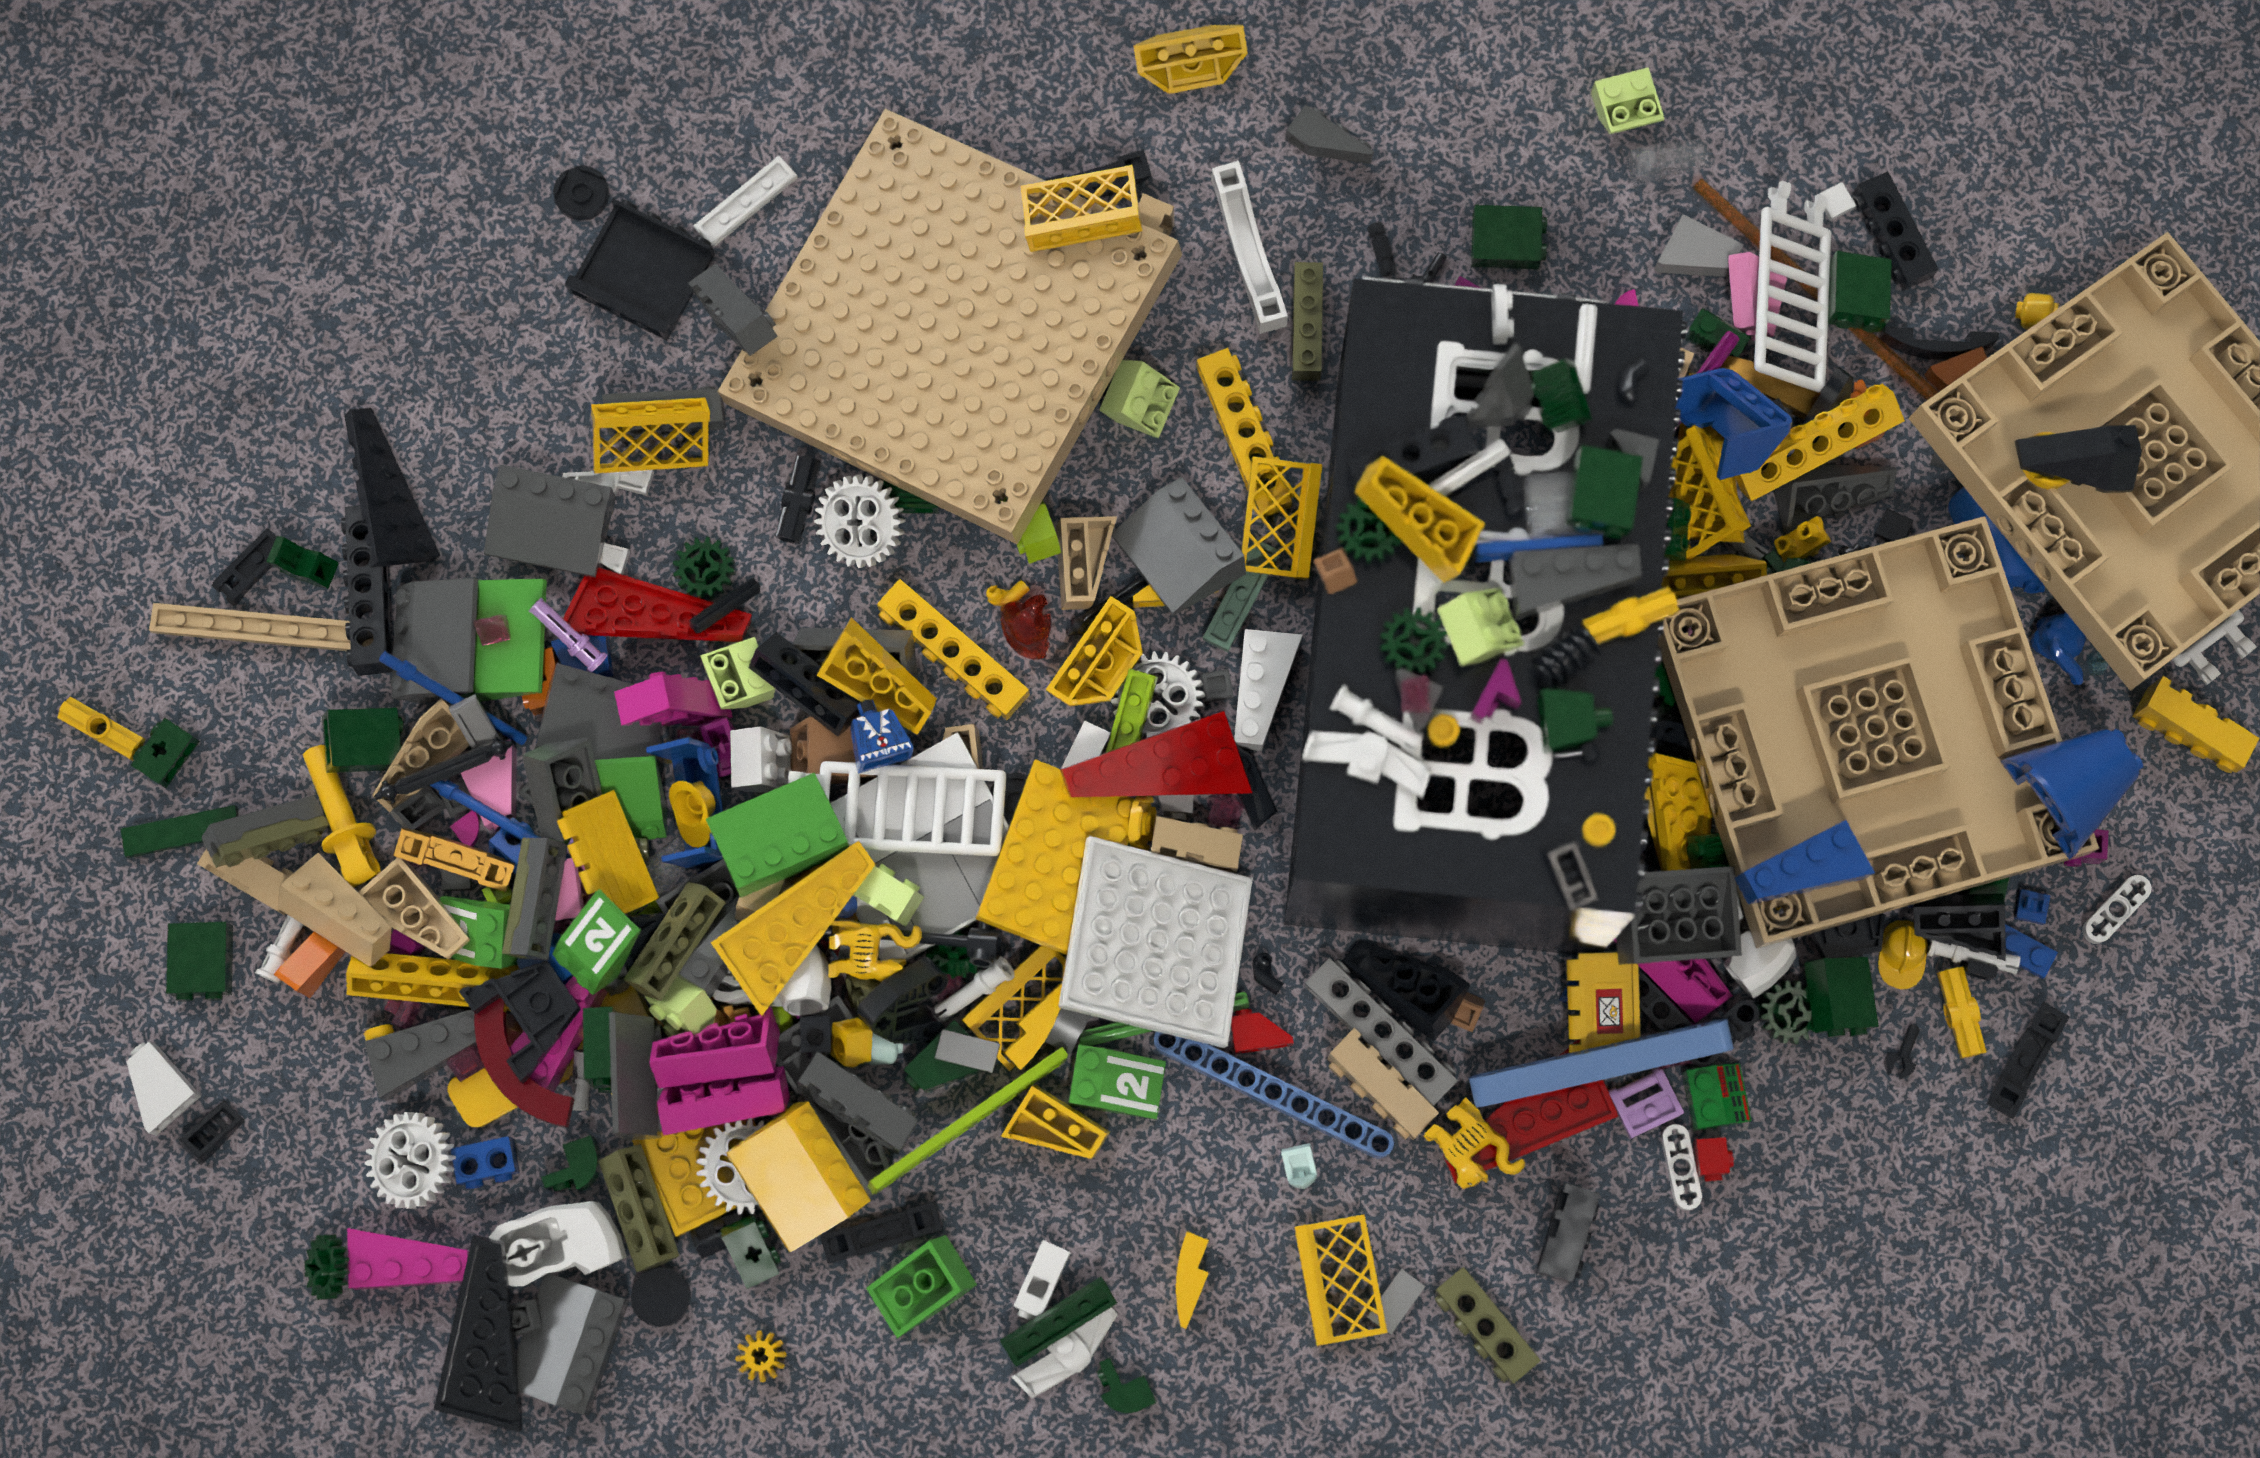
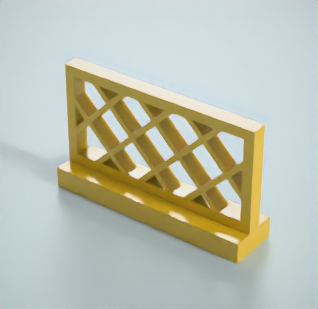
M1133 165L1021 186L1025 220L1024 231L1030 252L1143 231ZM1128 176L1129 181L1122 189L1112 184L1116 178ZM1097 182L1101 186L1094 194L1084 189L1089 183ZM1061 188H1071L1073 191L1066 199L1056 194ZM1107 188L1116 193L1109 203L1100 198ZM1038 192L1044 194L1045 196L1038 204L1029 200L1028 194ZM1079 194L1088 198L1081 208L1072 204ZM1122 198L1132 202V207L1118 209L1115 206ZM1051 199L1061 204L1053 214L1044 209ZM1094 203L1104 208L1100 213H1087ZM1066 208L1076 213L1072 218H1059ZM1039 213L1048 218L1045 223L1032 225V220Z
M706 397L591 404L594 474L708 466V421H710V410ZM701 422V429L694 436L684 429L690 423ZM662 424H670L675 429L665 438L656 432ZM633 426H641L646 431L636 440L627 433ZM600 428H613L617 433L607 442L600 436ZM681 433L688 441L680 449H677L670 442ZM650 435H653L660 443L649 451L642 443ZM621 437L632 443L623 453L613 447ZM693 445L701 449L700 458H688L684 453ZM665 446L675 453L668 460H660L656 456ZM637 448L646 455L638 462H632L627 458ZM608 450L617 456L612 463L600 464V457Z
M1696 425L1686 430L1687 436L1678 441L1677 455L1673 457L1671 468H1677V464L1687 467L1683 481H1675L1674 483L1681 486L1678 499L1684 501L1688 488L1698 490L1693 506L1690 505L1692 510L1691 520L1688 523L1687 537L1689 540L1692 531L1700 532L1702 535L1698 545L1691 549L1689 544L1686 551V558L1689 560L1736 530L1743 532L1751 527L1730 478L1722 480L1717 478L1720 456L1709 432ZM1690 445L1692 453L1689 463L1679 461L1682 450ZM1694 468L1701 470L1703 474L1699 486L1689 484ZM1705 492L1711 493L1713 496L1710 510L1700 508ZM1699 511L1708 513L1704 529L1694 527ZM1715 516L1722 517L1726 525L1718 532L1711 531Z
M1252 457L1241 552L1245 556L1246 572L1291 577L1301 580L1309 578L1322 464ZM1258 464L1270 465L1277 475L1266 484H1263L1257 476ZM1276 466L1286 468L1280 472ZM1290 468L1303 469L1301 482L1292 488L1282 474ZM1279 477L1289 491L1276 500L1266 487ZM1256 482L1260 485L1257 491H1255ZM1298 487H1300V495H1299V496H1298L1297 493L1295 492V490H1296ZM1263 490L1273 504L1260 513L1253 502L1254 496ZM1292 494L1298 501V510L1291 516H1288L1279 502ZM1276 506L1285 520L1273 529L1263 515ZM1252 510H1254L1257 516L1251 520ZM1297 515V520H1296V525H1295L1294 522H1293L1291 519H1292L1294 516ZM1260 518L1270 532L1257 541L1250 533V526ZM1288 522L1295 530V537L1285 545L1275 531ZM1272 534L1282 548L1269 557L1260 546V543ZM1249 538L1254 543L1250 548H1248ZM1294 543L1293 553H1291L1288 547ZM1257 547L1266 561L1258 567L1247 566V553ZM1284 550L1292 559L1290 571L1279 570L1272 561ZM1269 563L1273 569L1262 567Z
M1042 945L1038 946L1014 969L1015 977L1011 981L1005 980L999 984L994 993L987 994L961 1019L979 1039L998 1041L1000 1047L997 1059L1008 1071H1011L1015 1065L1012 1062L1009 1063L1001 1054L1002 1041L1014 1042L1016 1039L1002 1038V1022L1019 1021L1023 1018L1024 1001H1041L1045 997V980L1063 982L1066 959L1059 952ZM1054 957L1063 965L1062 978L1046 977V964ZM1042 969V977H1033ZM1029 980H1041V998L1024 997V986ZM1021 989L1020 997H1012L1017 991ZM1008 1000H1020V1018L1003 1017V1005ZM999 1009V1017H991ZM987 1020H998V1038H986L978 1028ZM1019 1027V1036H1020L1021 1034H1023V1031H1022L1021 1028Z
M1365 1214L1295 1226V1236L1316 1346L1387 1333ZM1360 1222L1362 1235L1356 1244L1341 1235L1347 1224ZM1342 1225L1338 1232L1331 1228ZM1326 1228L1336 1236L1327 1249H1324L1315 1242L1313 1230ZM1338 1237L1353 1247L1344 1262L1329 1252ZM1362 1239L1364 1242L1365 1251L1358 1246ZM1317 1248L1324 1252L1320 1259L1318 1258ZM1355 1250H1358L1367 1258L1368 1264L1361 1274L1346 1264ZM1326 1255L1341 1264L1332 1279L1323 1274L1320 1269V1264ZM1343 1267L1358 1276L1350 1291L1335 1282ZM1368 1268L1371 1280L1364 1276ZM1322 1277L1329 1282L1325 1290ZM1361 1279L1370 1284L1373 1289V1295L1367 1303L1352 1294ZM1332 1284L1347 1294L1338 1309L1326 1300L1325 1294ZM1349 1297L1365 1306L1355 1321L1340 1311ZM1373 1299H1375L1377 1310L1369 1306ZM1328 1307L1335 1311L1331 1319L1329 1316ZM1367 1309L1378 1315L1380 1328L1367 1330L1358 1324ZM1339 1314L1352 1323V1326L1345 1335L1333 1337L1331 1323ZM1355 1326L1362 1330V1332L1351 1333Z

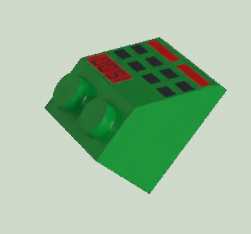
M1740 1063L1686 1070L1682 1073L1693 1132L1752 1122Z

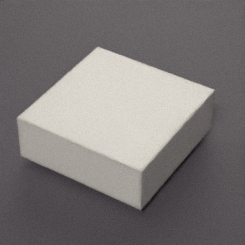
M1843 182L1820 193V195L1827 197V206L1824 212L1830 221L1856 207Z

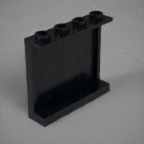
M613 198L611 203L614 208L575 277L569 275L565 286L570 294L668 341L694 294L688 283L707 270L715 256L711 242L699 235L694 238L686 234L687 231L677 224L672 223L670 226L661 222L662 219L652 212L647 211L645 214L637 210V206L628 200L623 199L620 202Z

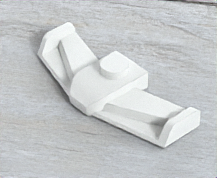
M1312 731L1302 757V761L1350 763L1347 775L1378 784L1380 774L1382 773L1422 799L1432 771L1427 765L1387 742L1384 736L1371 732L1349 734Z
M1112 1307L1047 1347L1051 1354L1011 1377L1031 1398H1034L1073 1374L1080 1373L1091 1362L1093 1354L1118 1314Z

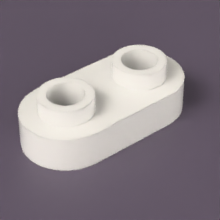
M1493 284L1491 294L1493 343L1507 344L1508 338H1513L1514 334L1513 319H1508V309H1512V291H1507L1506 284Z

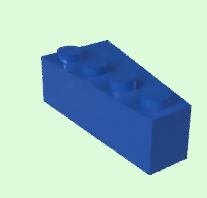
M1847 820L1744 871L1734 879L1747 904L1750 905L1792 894L1864 880L1875 872Z

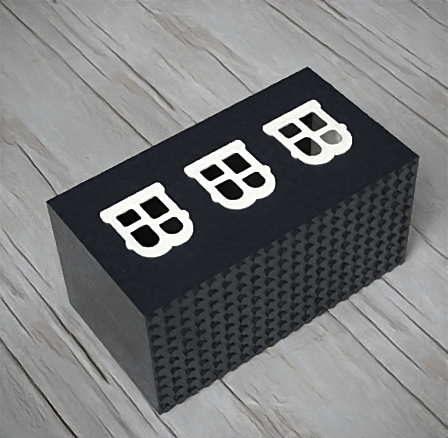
M1362 277V279L1353 278L1338 371L1320 557L1341 548L1344 551L1347 545L1338 544V537L1342 533L1336 532V525L1344 524L1339 520V514H1348L1346 510L1348 503L1354 507L1357 506V498L1359 496L1354 492L1356 488L1348 471L1347 463L1348 460L1352 459L1351 456L1362 450H1369L1371 452L1379 449L1382 443L1390 439L1396 438L1400 441L1408 438L1411 432L1419 428L1426 427L1428 430L1439 426L1438 423L1441 420L1451 417L1454 413L1468 414L1472 408L1476 410L1479 406L1475 402L1476 398L1484 390V385L1495 366L1515 343L1521 347L1531 383L1534 380L1532 372L1562 359L1575 361L1579 311L1582 305L1589 304L1597 307L1591 385L1589 392L1585 394L1592 420L1581 423L1564 432L1553 431L1555 438L1553 448L1543 456L1533 457L1510 454L1514 465L1511 469L1516 472L1522 495H1519V497L1524 499L1526 510L1517 515H1509L1505 505L1508 500L1503 498L1497 477L1500 473L1499 471L1496 472L1494 465L1445 497L1485 523L1475 545L1485 542L1602 534L1603 546L1639 545L1642 575L1634 584L1599 595L1595 594L1580 601L1563 604L1539 613L1538 627L1533 633L1521 636L1525 645L1480 663L1461 666L1447 634V637L1441 641L1447 643L1448 648L1445 651H1439L1444 655L1442 662L1434 660L1435 670L1431 671L1426 666L1422 676H1419L1417 669L1412 670L1413 674L1443 687L1427 724L1435 716L1447 714L1454 717L1459 726L1470 727L1476 731L1474 761L1471 765L1425 761L1421 758L1422 740L1415 752L1411 753L1401 745L1386 738V741L1430 767L1432 769L1431 775L1450 776L1455 779L1453 812L1451 814H1438L1417 810V795L1382 773L1380 774L1378 784L1347 775L1350 763L1302 761V757L1312 731L1349 734L1371 732L1381 735L1363 723L1361 725L1354 724L1353 719L1344 713L1330 709L1343 685L1347 686L1348 691L1363 700L1369 699L1373 704L1372 707L1415 732L1394 679L1396 663L1393 661L1386 664L1385 659L1389 653L1380 652V647L1386 644V642L1379 640L1380 634L1388 633L1383 628L1384 623L1390 622L1393 624L1392 615L1394 613L1403 617L1404 608H1408L1411 614H1415L1417 607L1421 608V615L1426 616L1430 611L1434 614L1435 595L1441 591L1464 594L1501 588L1506 598H1512L1511 585H1506L1503 582L1504 561H1491L1490 579L1488 582L1451 579L1443 584L1412 550L1401 541L1400 547L1392 545L1394 549L1392 557L1386 553L1383 554V562L1381 563L1376 557H1372L1371 563L1367 564L1366 557L1363 556L1356 562L1354 561L1355 553L1353 551L1346 556L1353 567L1357 583L1333 594L1327 592L1319 574L1284 925L1573 955L1586 952H1603L1614 941V938H1617L1621 930L1625 929L1629 921L1633 920V917L1637 915V911H1641L1642 892H1637L1640 880L1644 878L1645 861H1640V854L1642 849L1646 848L1647 830H1642L1645 818H1648L1650 800L1645 799L1647 787L1650 788L1652 769H1647V763L1654 753L1655 740L1649 737L1652 726L1655 727L1657 708H1652L1654 696L1658 695L1659 678L1654 677L1657 666H1660L1662 648L1657 647L1659 636L1663 634L1664 619L1649 624V627L1626 637L1621 635L1600 643L1599 647L1602 655L1599 656L1592 651L1591 654L1594 660L1592 663H1588L1582 658L1581 661L1584 668L1581 671L1574 665L1571 666L1574 674L1573 677L1570 678L1565 673H1562L1561 675L1564 680L1562 685L1558 684L1555 680L1551 681L1554 690L1593 694L1595 708L1611 707L1613 725L1597 727V738L1591 742L1597 745L1601 756L1598 760L1585 764L1582 755L1555 759L1554 752L1543 754L1537 695L1542 689L1546 688L1541 684L1533 671L1532 657L1535 654L1541 655V651L1545 647L1551 648L1553 641H1561V636L1564 633L1571 634V629L1575 625L1582 627L1581 622L1586 618L1611 610L1612 606L1632 597L1639 599L1666 588L1661 587L1664 576H1667L1669 557H1664L1666 546L1670 544L1671 527H1666V524L1668 523L1669 516H1672L1674 499L1669 497L1671 486H1674L1676 468H1671L1673 457H1676L1678 450V438H1673L1676 427H1679L1681 413L1680 409L1675 408L1678 398H1681L1683 380L1678 378L1680 369L1684 367L1685 350L1680 349L1682 341L1686 339L1687 321H1682L1683 310L1611 304L1599 300L1576 298V294L1557 293V296L1512 291V309H1508V319H1513L1514 322L1513 338H1508L1507 344H1494L1491 307L1492 289L1423 283V279L1405 278V281ZM1643 359L1650 371L1637 380L1636 391L1639 393L1638 399L1630 404L1625 403L1617 392L1618 377L1621 372L1636 361ZM1534 395L1530 403L1533 409L1525 419L1542 422L1540 411L1543 407L1540 399ZM1488 427L1486 448L1499 440L1500 427ZM1616 429L1659 439L1651 479L1644 490L1640 492L1638 490L1633 529L1627 536L1610 538L1601 531L1592 530V532L1583 533L1573 530V526L1565 525L1575 455L1581 445L1613 451L1606 440L1610 433ZM1437 440L1432 444V447L1437 451H1443L1449 446L1443 440ZM1414 451L1406 452L1403 455V458L1408 462H1415L1420 457ZM1458 466L1420 481L1429 485ZM1372 511L1365 512V513H1370V514H1376L1375 512H1372ZM1353 521L1349 526V533L1351 537L1353 536V533L1358 530L1354 526ZM1386 525L1383 532L1387 538L1391 534V529ZM1365 526L1364 533L1371 531L1375 534L1376 527L1368 528ZM1364 546V548H1375L1374 546ZM1417 623V626L1422 629L1429 630L1424 625ZM1403 625L1396 630L1393 639L1402 636L1404 633ZM1410 636L1408 643L1418 647L1419 641H1415L1414 636ZM1435 644L1425 648L1424 658L1432 653ZM1403 653L1399 654L1402 658L1411 661V659ZM1504 659L1508 662L1521 704L1518 709H1515L1495 698L1494 700L1499 702V705L1492 718L1484 717L1480 725L1470 720V716L1500 660ZM1492 730L1517 733L1525 740L1528 747V755L1521 766L1515 769L1491 768L1487 765L1488 738ZM1576 746V747H1572V748H1568V749H1564V750H1570V749H1574V748H1579L1580 746ZM1472 779L1507 782L1515 785L1523 795L1524 804L1522 811L1518 816L1510 820L1470 817L1466 812L1469 782ZM1595 814L1608 816L1615 825L1614 837L1607 845L1602 847L1588 844L1582 834L1585 821ZM1568 839L1576 841L1598 897L1597 900L1572 911L1567 910L1541 853L1542 850ZM1567 852L1556 856L1557 861L1569 857ZM1571 864L1562 868V874L1574 869V866ZM1576 876L1567 880L1566 884L1567 886L1580 881V879ZM1583 887L1570 894L1574 898L1586 891Z

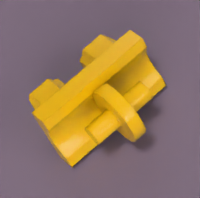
M1819 516L1801 523L1792 532L1774 540L1778 554L1781 555L1783 562L1787 558L1804 559L1809 555L1815 556L1819 553V549L1831 542L1824 529L1822 518Z

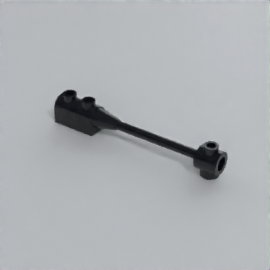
M980 922L978 928H970L968 936L922 932L920 944L967 948V955L970 957L971 964L978 967L993 966V961L998 960L1001 954L1002 932L1001 930H996L997 927ZM832 923L816 944L823 953H826L829 937L834 935L832 934ZM900 930L905 937H909L912 932ZM889 935L881 938V940L893 941Z

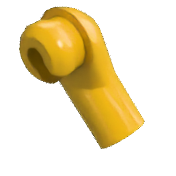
M1019 580L1010 590L1000 589L993 585L987 589L986 596L989 603L994 606L1011 607L1028 593L1030 589L1022 580Z

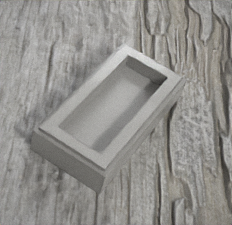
M475 694L449 706L450 713L471 749L480 746H490L494 737H498L501 740Z
M942 1029L935 1059L993 1073L1000 1044Z
M1400 1269L1381 1296L1387 1333L1389 1335L1394 1332L1425 1288V1285L1403 1269ZM1370 1311L1366 1318L1380 1327L1378 1315Z

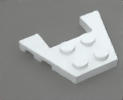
M654 470L594 474V471L563 473L562 477L612 487L615 495H617L618 489H623L647 496ZM604 543L600 563L615 573L623 575L630 551L627 548Z

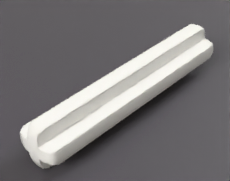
M1589 304L1582 305L1579 311L1575 365L1584 394L1589 392L1591 385L1597 307Z
M1498 440L1428 486L1445 497L1509 456L1510 450L1503 440Z

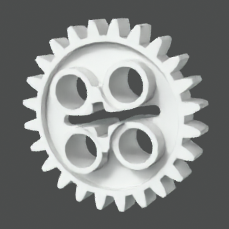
M858 474L854 478L851 476L843 477V482L841 480L834 481V488L828 487L825 489L828 496L819 497V501L824 507L815 508V511L822 515L821 518L814 520V523L822 525V529L818 530L816 534L825 536V539L820 544H829L831 547L828 550V554L837 552L836 561L840 562L846 558L847 566H852L856 563L858 568H862L867 563L871 567L876 565V560L879 563L885 561V554L889 556L895 553L891 546L901 544L896 536L905 533L902 529L898 528L899 524L906 522L905 519L898 518V513L904 509L901 507L896 508L894 505L899 500V497L890 498L889 495L892 488L882 490L883 481H876L873 484V476H867L863 480L862 474ZM844 500L849 504V513H846L842 507ZM870 500L876 505L875 514L869 509ZM844 529H847L851 535L849 542L844 538ZM871 529L877 533L876 542L870 537Z
M1153 652L1152 660H1147L1143 654L1141 656L1142 663H1136L1133 669L1151 675L1155 673L1164 674L1163 681L1156 684L1154 693L1157 696L1162 695L1165 702L1176 709L1178 714L1173 715L1161 702L1154 701L1152 698L1141 740L1144 736L1148 738L1190 723L1192 719H1201L1196 709H1204V704L1198 701V699L1204 698L1205 693L1197 689L1203 686L1201 680H1194L1198 675L1196 670L1187 672L1190 667L1189 662L1186 661L1179 665L1180 657L1178 655L1170 661L1168 652L1163 654L1162 659H1159L1156 652ZM1125 681L1115 694L1119 697L1111 700L1114 706H1119ZM1184 691L1186 693L1184 700L1178 703L1171 701V696L1174 692ZM1116 709L1115 711H1113L1115 717H1116L1117 709ZM1159 712L1167 714V718L1162 724L1152 722L1155 714Z
M404 1112V1115L395 1114L394 1120H384L386 1128H376L379 1138H370L371 1143L375 1146L374 1149H366V1152L372 1155V1159L365 1162V1165L372 1166V1170L366 1176L375 1178L370 1186L371 1188H380L377 1196L386 1197V1204H395L396 1208L406 1207V1209H416V1206L425 1207L427 1206V1201H436L435 1193L445 1192L441 1185L442 1183L451 1182L446 1173L455 1171L453 1167L448 1165L449 1161L456 1159V1156L448 1154V1151L454 1147V1144H446L445 1141L450 1134L441 1132L443 1124L434 1123V1117L425 1116V1113L414 1114V1112ZM405 1135H406L407 1141H406V1144L404 1145V1137H405ZM391 1149H393V1150L395 1151V1153H397V1154H399V1155H396V1154L392 1153V1152H391ZM427 1149H429V1157H428V1159H427V1157H426ZM413 1162L416 1163V1164H418V1165H423V1166L427 1167V1168L429 1169V1172H428L426 1169H424V1167H422V1166H415V1165H413ZM392 1163H394V1170H393V1172H392V1170H391V1165H392ZM415 1175H416V1177H417L416 1185H414V1177H415Z
M752 1118L748 1119L744 1126H742L741 1120L735 1121V1127L733 1128L729 1123H724V1132L718 1128L713 1130L717 1137L716 1139L711 1137L705 1138L710 1147H700L699 1149L701 1153L706 1155L704 1159L696 1160L697 1164L704 1166L703 1170L696 1173L697 1176H705L706 1178L700 1184V1187H710L711 1190L707 1193L706 1197L709 1198L716 1195L718 1197L715 1202L716 1207L723 1201L726 1202V1212H729L733 1206H736L737 1214L741 1215L743 1208L747 1207L751 1215L754 1214V1205H758L753 1195L746 1190L745 1183L734 1165L720 1160V1156H727L726 1152L729 1151L728 1144L730 1140L739 1139L743 1141L763 1127L764 1121L761 1120L757 1127L753 1126ZM725 1166L733 1171L734 1176L730 1183L719 1181L717 1177L719 1168Z

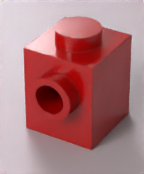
M1726 1137L1696 1139L1693 1141L1694 1160L1698 1177H1704L1705 1182L1722 1181V1175L1729 1174L1730 1168L1734 1167L1733 1152L1727 1149Z

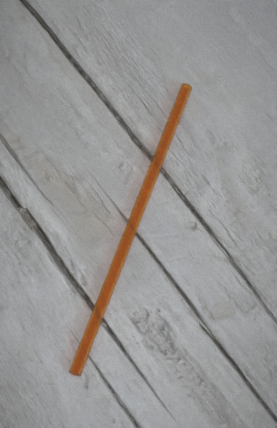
M1701 178L1694 185L1693 189L1760 249V230ZM1771 246V260L1804 271L1785 252ZM1794 280L1817 301L1818 288ZM1847 328L1924 399L1928 400L1938 393L1930 383L1874 333L1865 332L1863 329Z

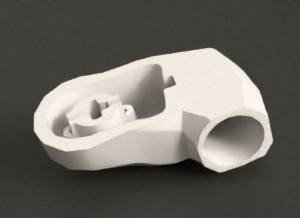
M1737 891L1742 956L1727 957L1724 966L1740 987L1750 997L1755 998L1772 987L1789 970L1796 959V950L1792 939L1756 949ZM1774 907V908H1773L1774 914H1778V911H1777L1776 908Z
M817 945L814 946L770 1006H783V1009L789 1014L800 1017L827 1011L831 994V978L828 977L829 964L826 955ZM730 970L712 995L715 1000L734 1006L753 1004Z
M595 1201L542 1208L524 1217L497 1226L489 1236L490 1239L504 1242L508 1285L525 1286L547 1273L563 1271L574 1266L586 1275L627 1257L621 1235L610 1214L599 1202Z

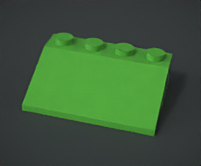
M546 579L478 580L473 692L460 696L466 699L475 694L479 702L542 693L545 625L528 610L540 598L546 602Z
M656 756L595 760L602 794L612 790L615 791L634 838H647L649 840L666 838L668 809ZM571 838L563 841L562 843L568 844Z
M815 772L706 818L740 898L831 860L849 847L843 829Z

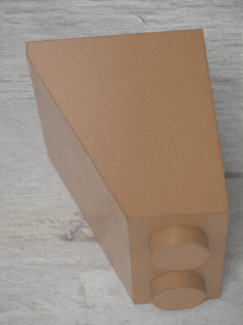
M808 717L790 728V741L792 744V753L790 755L791 770L820 774V766L824 761L855 763L850 733L851 726L839 737L813 717ZM831 773V784L848 783L849 774ZM860 774V783H867L876 778V775Z

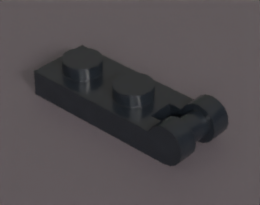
M268 528L212 583V587L219 593L223 592L227 596L226 600L232 606L238 604L244 598V595L273 567V565L266 561L277 536ZM234 577L240 581L235 587L230 584Z

